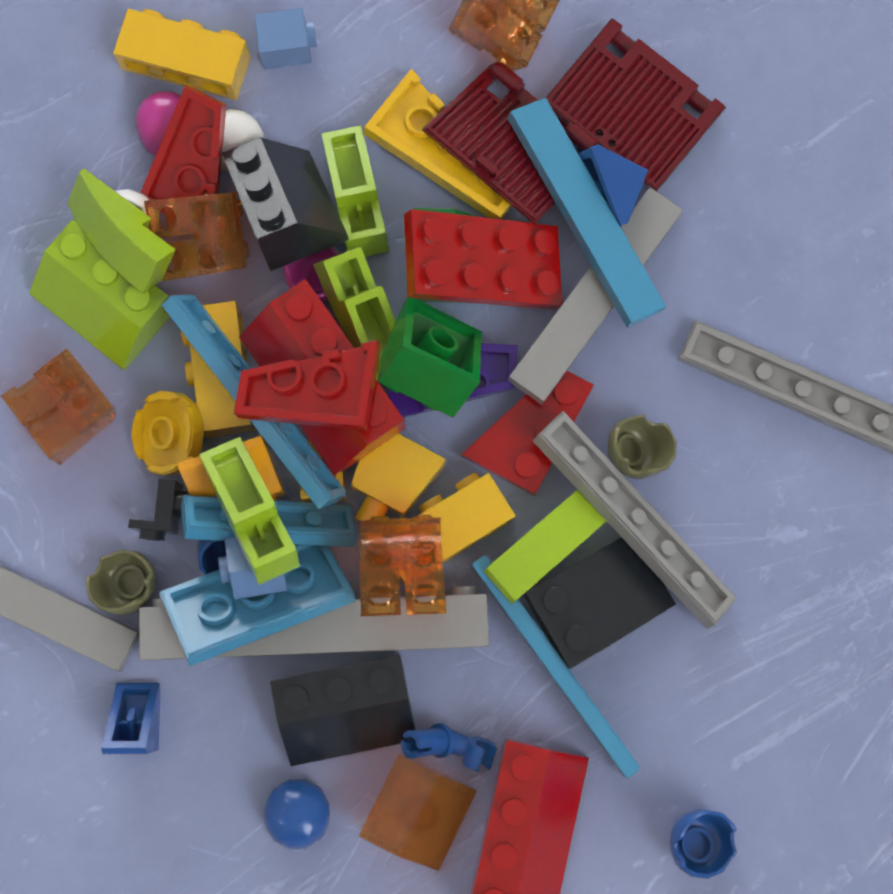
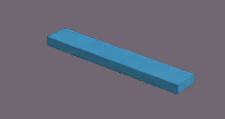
M546 97L510 111L507 119L625 326L629 328L661 313L666 308L664 301Z
M171 295L162 304L163 308L236 401L241 371L251 369L195 295ZM250 420L318 509L335 504L346 495L345 489L294 424Z
M483 555L471 564L473 571L622 776L627 779L640 770L639 764L521 602L517 599L511 604L483 572L492 563L487 556Z

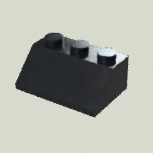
M260 137L222 153L270 271L349 240L309 150Z
M401 655L270 681L277 723L290 766L401 744V740L414 739L403 737L406 731L416 730Z

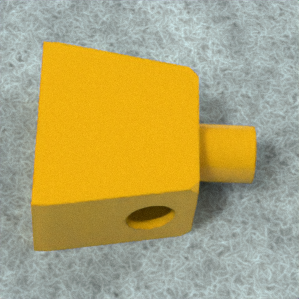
M398 433L359 460L351 487L366 498L355 519L377 530L388 509L405 517L446 465V459Z

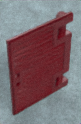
M611 18L550 91L546 99L553 111L568 124L571 122L573 124L576 123L598 141L597 144L647 169L648 172L643 183L657 192L726 107L716 98L713 101L709 100L698 91L699 85L642 40L638 38L635 42L622 32L623 26ZM609 44H612L625 54L621 60L606 49ZM687 103L699 112L701 116L696 119L682 107Z
M496 61L488 66L437 114L422 131L535 225L556 203L507 118L510 111L538 101V99L524 89L525 83H523L521 77L504 63ZM496 80L509 89V93L502 100L488 90ZM557 116L569 139L584 151L597 145L598 141L579 125L572 122L568 125Z

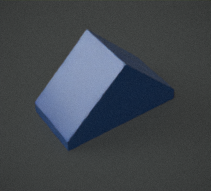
M599 144L578 153L620 226L627 224L648 170Z
M116 683L101 746L102 754H148L159 750L160 683Z

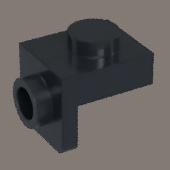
M159 479L154 521L129 519L128 528L140 532L139 539L165 541L166 534L178 535L179 519L182 517L181 503L183 496L188 495V492L183 491V484L177 480Z

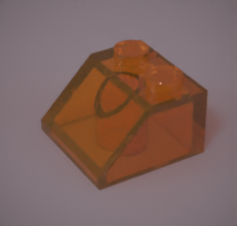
M399 752L359 837L398 857L439 871L477 790L416 759H409L402 752Z

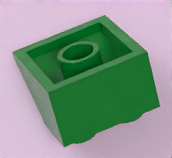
M406 298L381 354L378 382L396 393H402L423 403L432 410L454 417L480 383L482 331L416 298Z

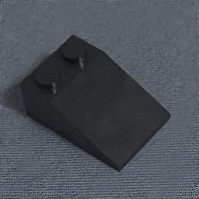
M622 537L523 594L552 646L569 669L609 647L676 605L663 581Z

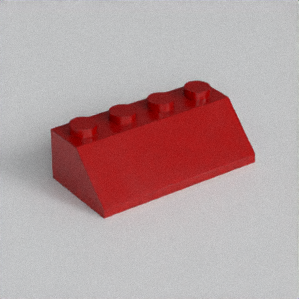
M306 279L271 301L239 336L259 367L291 359L295 362L322 356V352L339 349V351H345L354 348ZM375 380L368 431L299 424L335 477L406 429L404 418L377 380Z
M509 738L504 739L470 894H560L589 757Z

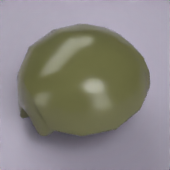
M645 415L631 416L619 421L608 435V457L619 472L627 477L644 479L655 476L667 470L676 458L677 442L670 427L664 422L653 423L647 420Z
M124 549L101 557L95 572L86 577L85 583L88 599L99 610L117 615L136 613L139 611V608L144 607L150 601L157 585V574L153 564L141 553Z

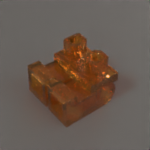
M462 0L448 29L451 34L462 42L469 43L479 51L485 50L496 58L499 63L502 62L512 71H516L528 66L542 37L540 32L545 31L560 0Z
M236 192L144 201L146 215L151 218L148 229L158 237L163 238L192 234L193 239L166 242L176 251L172 257L173 271L168 267L162 281L247 267L246 259L250 257L248 242L244 241L240 219L243 216L241 201L237 199ZM162 208H164L167 229L163 228L159 221V212Z
M65 349L33 374L34 377L19 388L14 386L1 395L23 426L28 428L27 431L48 458L58 465L64 463L106 428L116 417L115 407L68 349Z
M431 514L415 515L414 518L389 519L388 516H372L370 520H361L359 545L361 616L401 615V570H404L406 615L446 614V588L440 517L433 518ZM415 596H436L435 599L428 602H422L415 598ZM392 597L386 603H375L370 599Z

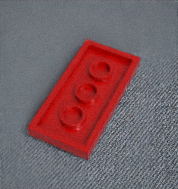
M411 209L404 213L407 298L555 310L563 305L558 226L537 223L534 225L528 222Z

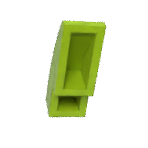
M361 125L321 133L340 220L349 240L345 241L347 251L361 247L365 257L390 252Z
M86 169L79 171L67 202L76 222L100 255L123 278L139 291L145 293L162 281L176 249L147 228L151 220L148 215Z
M357 247L313 265L329 303L354 348L362 347V343L378 340L381 348L376 380H378L381 354L396 321L382 285H375L362 248Z
M241 437L199 454L216 496L258 584L265 583L300 567L297 550L278 515L276 504Z
M577 490L483 572L509 602L513 604L600 528L606 520Z

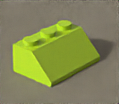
M73 219L44 251L29 291L32 297L124 371L170 318L162 306L169 296L157 286H153L145 293H142L129 283L100 255L87 239L78 223Z

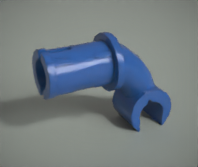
M443 723L434 724L425 730L406 731L403 737L414 739L401 740L403 754L409 759L428 755L445 758L453 754L462 756L463 764L476 772H479L481 764L491 770L497 751L496 745L490 740L482 737L469 738L464 734L451 730Z

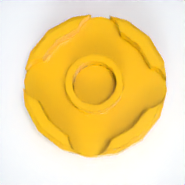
M158 391L148 395L143 401L146 403L142 410L136 411L131 433L133 448L137 458L144 460L148 466L145 468L151 473L163 476L180 474L177 463L198 457L202 449L204 437L202 416L194 401L184 393Z

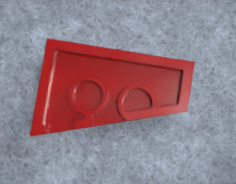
M189 85L184 86L140 193L151 200L156 210L211 238L215 236L227 105Z
M378 340L362 343V347L345 351L335 349L322 352V356L296 362L291 359L243 370L240 375L234 414L240 419L368 431L381 345Z
M566 371L542 405L526 394L461 454V457L535 496L552 462L532 440L562 411L575 422L594 384Z

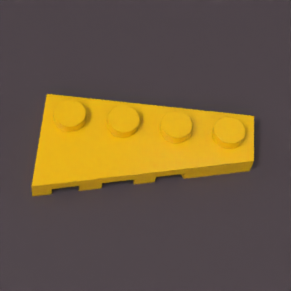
M410 69L364 126V135L486 217L502 219L511 208V205L422 131L445 108V104L435 93L431 95L420 83L421 78Z

